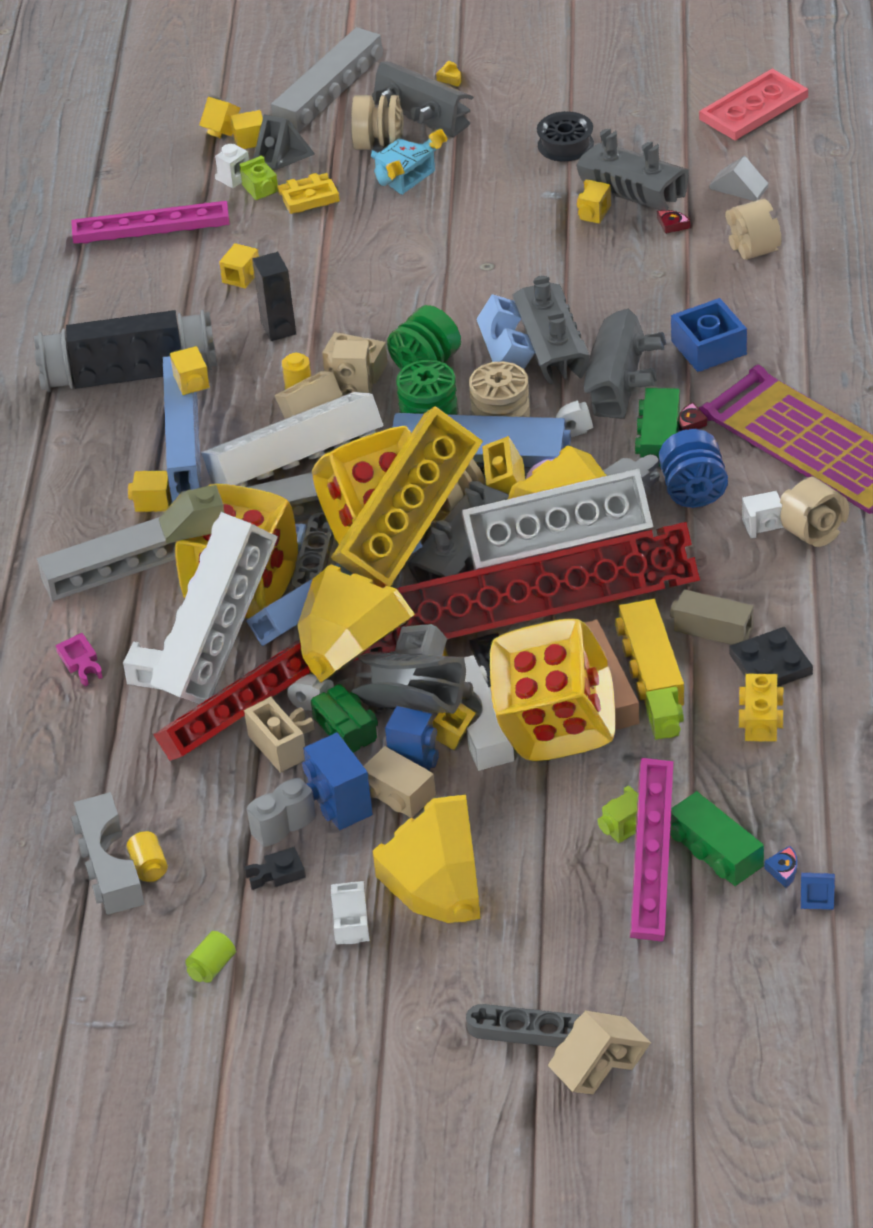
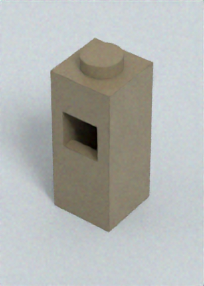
M684 589L679 600H674L670 617L674 618V631L733 645L749 638L753 629L754 606Z

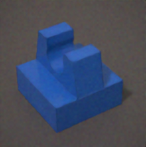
M801 873V909L834 910L835 874Z

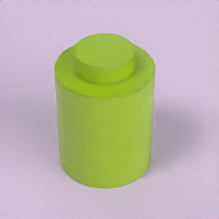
M211 931L185 960L187 973L197 982H211L235 955L236 949L234 944L221 932Z

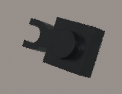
M295 846L264 856L265 864H251L244 867L245 876L249 878L251 890L260 888L269 881H272L274 886L278 887L306 878L305 869Z

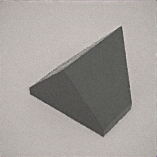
M264 114L254 158L262 155L265 163L271 169L278 170L315 154L288 119Z

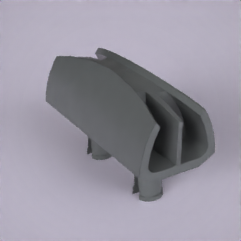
M388 61L380 62L376 72L374 92L372 93L374 105H379L381 95H385L389 107L391 95H398L403 115L407 116L408 119L414 122L417 121L419 124L424 123L429 128L442 129L446 135L453 138L471 124L463 116L471 112V110L461 104L459 100L464 98L472 100L473 96Z
M611 129L602 130L600 132L602 143L596 144L584 153L576 164L578 174L583 183L587 179L610 184L612 195L651 208L668 211L669 207L666 202H676L677 198H684L686 196L689 169L661 161L659 158V144L653 147V142H647L642 145L643 155L618 147L616 130L611 133Z
M538 276L533 280L534 286L522 288L512 294L542 373L548 383L552 385L554 381L551 366H557L564 380L567 379L568 366L581 379L589 363L590 355L584 340L581 339L580 331H577L576 322H573V314L569 313L570 307L566 304V298L560 284L549 282L550 279L547 276Z
M629 308L617 311L603 320L589 358L585 374L584 392H591L593 413L598 417L625 419L633 388L656 386L657 375L654 368L638 371L637 369L642 352L664 350V345H666L665 335L663 332L644 336L637 316Z
M479 481L470 482V489L465 488L466 494L444 520L436 522L437 529L431 527L432 535L408 562L410 571L417 583L471 571L474 564L461 514L462 510L507 500L509 495L483 485Z
M371 652L357 657L359 661L371 665V672L357 673V676L370 679L372 683L364 684L351 690L352 693L358 695L363 703L376 708L395 709L396 706L413 710L454 714L462 699L468 701L471 698L473 685L471 682H465L466 666L464 657Z

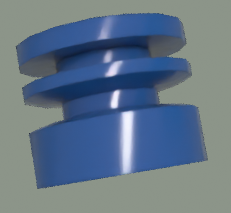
M698 429L682 430L671 435L662 444L659 451V463L665 476L668 494L675 503L690 508L703 507L715 502L724 494L728 486V475L722 461L719 445L713 435Z

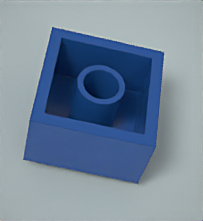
M721 298L671 315V341L697 372L747 355V328Z
M338 733L303 747L305 761L302 762V767L308 777V783L306 784L312 789L314 801L317 800L320 804L321 812L327 821L332 820L340 831L373 815L368 772Z

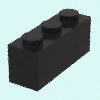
M277 251L252 258L260 321L270 341L296 335L289 271L282 257Z

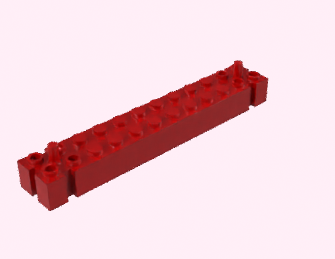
M687 522L656 529L658 536L653 537L651 529L395 588L415 615L399 628L374 643L361 655L371 653L370 649L378 648L379 652H394L402 627L432 624L447 639L665 589L664 581L667 580L669 587L700 581L695 557L687 559L685 547L692 545Z

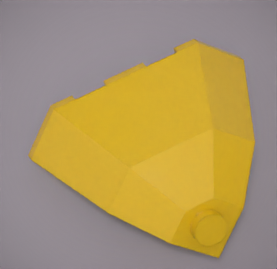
M566 446L559 451L560 455L552 461L547 460L532 471L533 475L525 481L519 480L511 486L508 499L607 475L591 454L572 446Z
M330 564L312 579L297 624L303 659L308 664L310 671L322 683L345 668L374 643L399 628L415 614L397 589L390 586L379 587L373 584L372 579L356 573L351 576L341 572L340 567Z
M466 795L433 798L424 806L425 811L416 819L410 818L394 832L395 837L386 845L381 843L372 850L376 878L414 913L446 923L481 919Z

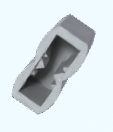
M298 777L283 782L273 793L262 795L253 800L247 807L251 835L263 847L280 842L290 831L301 829L312 822L316 816L312 789Z

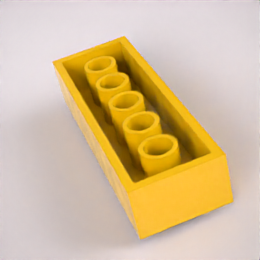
M436 406L424 413L338 545L331 559L352 574L356 573L372 579L374 585L382 588L391 586L478 451L483 440Z

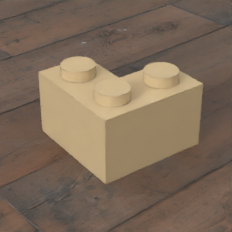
M585 1010L574 1022L573 1029L565 1041L556 1048L555 1055L548 1066L572 1092L594 1094L612 1067L633 1070L651 1042L626 1017Z

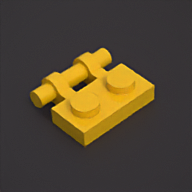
M313 173L309 174L308 178L300 180L290 179L286 180L284 184L277 185L278 193L282 195V199L290 214L304 212L308 209L327 206L340 201L339 192L332 179H329L327 173L319 175Z

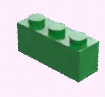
M645 388V399H639V416H643V418H637V435H641V437L635 438V454H640L641 458L651 454L657 456L659 460V451L662 444L671 435L678 433L680 389Z
M698 791L671 808L670 836L690 849L697 859L703 860L712 867L720 878H725L732 885L737 886L764 867V844Z

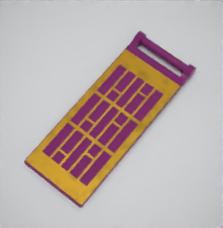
M759 364L755 365L749 370L748 375L712 402H706L699 407L707 417V421L716 422L806 477L812 476L844 496L848 502L868 514L873 513V434L771 376L764 367ZM754 383H761L723 413L718 412V410Z

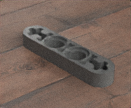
M323 511L314 513L308 520L292 580L293 590L305 584L306 579L311 580L327 567L334 535ZM322 525H323V528H322V531H323V532H321V531L318 530V528H321ZM314 543L324 544L322 547L319 548L310 547V545ZM309 563H317V564H319V565H318L317 567H315V568H306V567H304L305 565H307V564H309Z
M477 1004L467 1011L466 1023L469 1034L478 1039L558 1047L565 1041L573 1029L574 1022L581 1015ZM480 1019H487L484 1020L483 1024H477L480 1022ZM497 1020H500V1027L495 1026L497 1025ZM513 1020L524 1023V1026L518 1030H511L506 1027ZM546 1024H553L558 1027V1030L554 1033L546 1034L540 1031V1028ZM564 1027H569L567 1028L568 1034H564Z

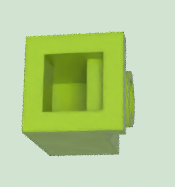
M262 155L239 164L242 186L255 200L278 192L277 175L265 163Z
M677 687L646 692L647 716L654 739L679 736L681 731L679 723L684 722V715L681 704H678Z
M629 785L624 787L623 795L610 800L602 807V816L597 820L602 832L610 835L618 843L636 834L638 793Z

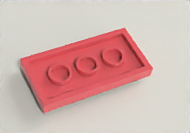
M772 68L700 110L699 120L736 141L808 98V88Z

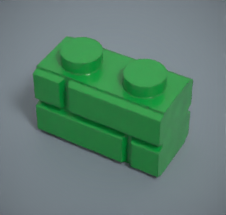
M338 684L328 689L327 693L322 692L312 698L313 719L329 736L338 733L353 753L360 750L361 746L365 747L376 741L378 720L372 710L366 711L362 707L357 694L349 693L343 685Z

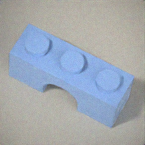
M492 294L476 319L492 362L504 361L514 363L525 369L535 352L528 335L515 331L521 320L513 300Z

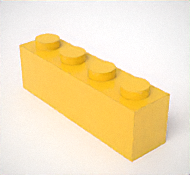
M655 599L619 605V618H615L616 632L618 636H623L624 638L622 639V649L625 658L630 657L631 659L629 661L631 678H637L638 680L636 682V691L639 701L644 700L646 705V692L677 687L678 704L683 706L684 682Z

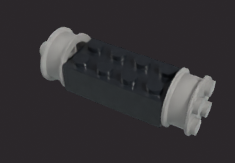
M202 309L200 314L182 316L181 313H177V322L176 310L69 324L66 325V330L63 328L61 333L43 335L42 332H38V335L34 336L36 349L34 353L36 365L39 366L40 370L39 381L41 390L46 389L47 392H51L52 387L69 385L71 389H74L75 384V389L163 377V357L170 356V353L195 346L198 347L206 366H208L209 370H212V366H217L210 312H204V309Z

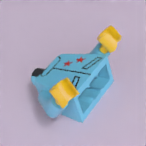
M438 129L429 135L430 139L423 144L397 139L386 148L376 145L372 149L371 157L375 160L374 173L381 186L389 185L398 193L404 194L435 171L434 151L439 149L442 143L448 140L444 131Z

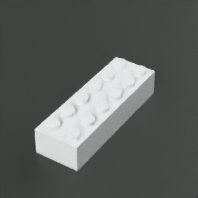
M352 392L203 451L201 454L212 484H229L245 487L248 485L247 480L257 477V480L265 479L274 474L273 470L283 467L285 470L300 464L299 460L308 456L309 459H314L324 455V450L334 446V449L349 443L350 439L357 436L362 438L376 433L375 429L382 427L383 423L373 394Z
M640 469L462 510L461 513L475 570L643 532L653 528Z
M223 512L220 513L219 518L212 526L211 537L207 547L200 555L197 571L189 581L187 595L183 604L177 610L175 624L171 633L165 639L163 653L159 662L153 668L150 685L198 704L213 695L278 536L251 523Z

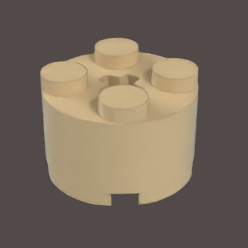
M766 199L733 207L725 213L727 223L731 227L732 232L729 235L730 246L733 250H738L744 260L779 250L777 247L781 246L780 226L777 218H771L769 211H772L773 208Z
M812 476L798 483L792 490H786L780 498V503L782 504L780 514L782 526L807 544L815 547H822L832 542L840 533L837 529L841 522L846 523L849 516V503L847 499Z

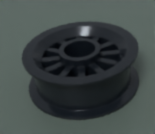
M571 111L556 112L544 117L537 125V134L540 137L538 141L539 152L544 157L554 161L569 162L580 159L584 153L594 147V140L591 136L593 132L592 121L583 114Z

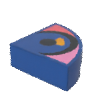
M788 846L764 861V869L785 888L794 881L797 872L798 860L795 851L791 846Z

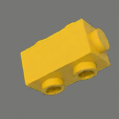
M746 674V687H739V705H745V709H739V728H745V741H777V729H783V710H777V706H783V687H777V674Z

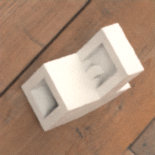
M364 881L332 884L331 899L336 944H356L370 941Z

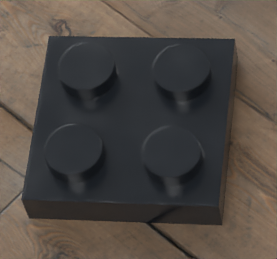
M785 627L729 646V655L745 677L746 674H777V687L813 675V665Z

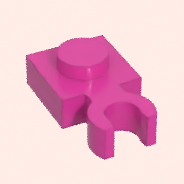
M83 633L55 645L58 655L69 672L73 673L78 670L80 682L84 686L89 685L86 676L88 673H95L99 679L103 678L101 667L95 662L97 661V654Z

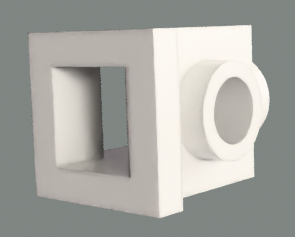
M226 144L222 147V152L215 156L218 172L215 174V179L231 188H235L242 183L239 164L248 161L249 155L248 151L235 144Z
M777 491L742 498V520L751 539L756 538V533L783 528L780 518L782 504L780 503Z
M133 642L123 662L127 684L160 689L150 685L153 668L159 662L163 651L142 648L139 642Z

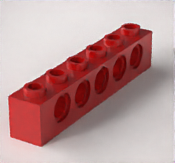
M300 639L154 733L153 735L169 761L183 757L245 716L244 710L269 697H274L298 679L309 674L311 671L303 659Z

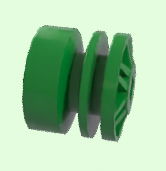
M431 305L419 307L407 318L406 322L401 323L387 338L389 354L401 370L405 366L421 360H437L443 363L449 360L461 346V335L454 321L443 310Z
M421 360L405 366L398 373L396 379L399 413L424 414L436 406L447 415H458L456 377L453 369L437 360Z

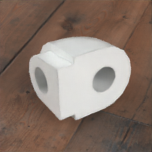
M577 400L566 404L556 415V418H565V428L571 431V437L587 433V430L594 428L586 402L578 403Z
M310 674L290 685L287 695L296 707L312 711V698L322 692L327 693L328 689L334 687V685L328 679L320 683L314 674Z

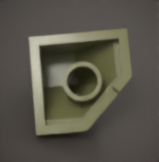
M217 486L201 487L179 494L159 518V524L166 543L212 534L211 530L214 522L219 518L221 512L224 513V505Z

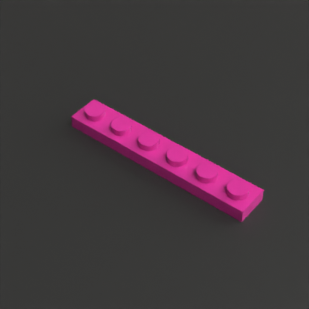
M227 201L71 220L74 244L230 225Z
M641 758L630 938L663 942L665 936L674 761Z

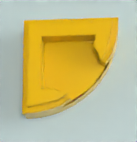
M447 61L436 73V80L458 87L461 83V72L454 62Z

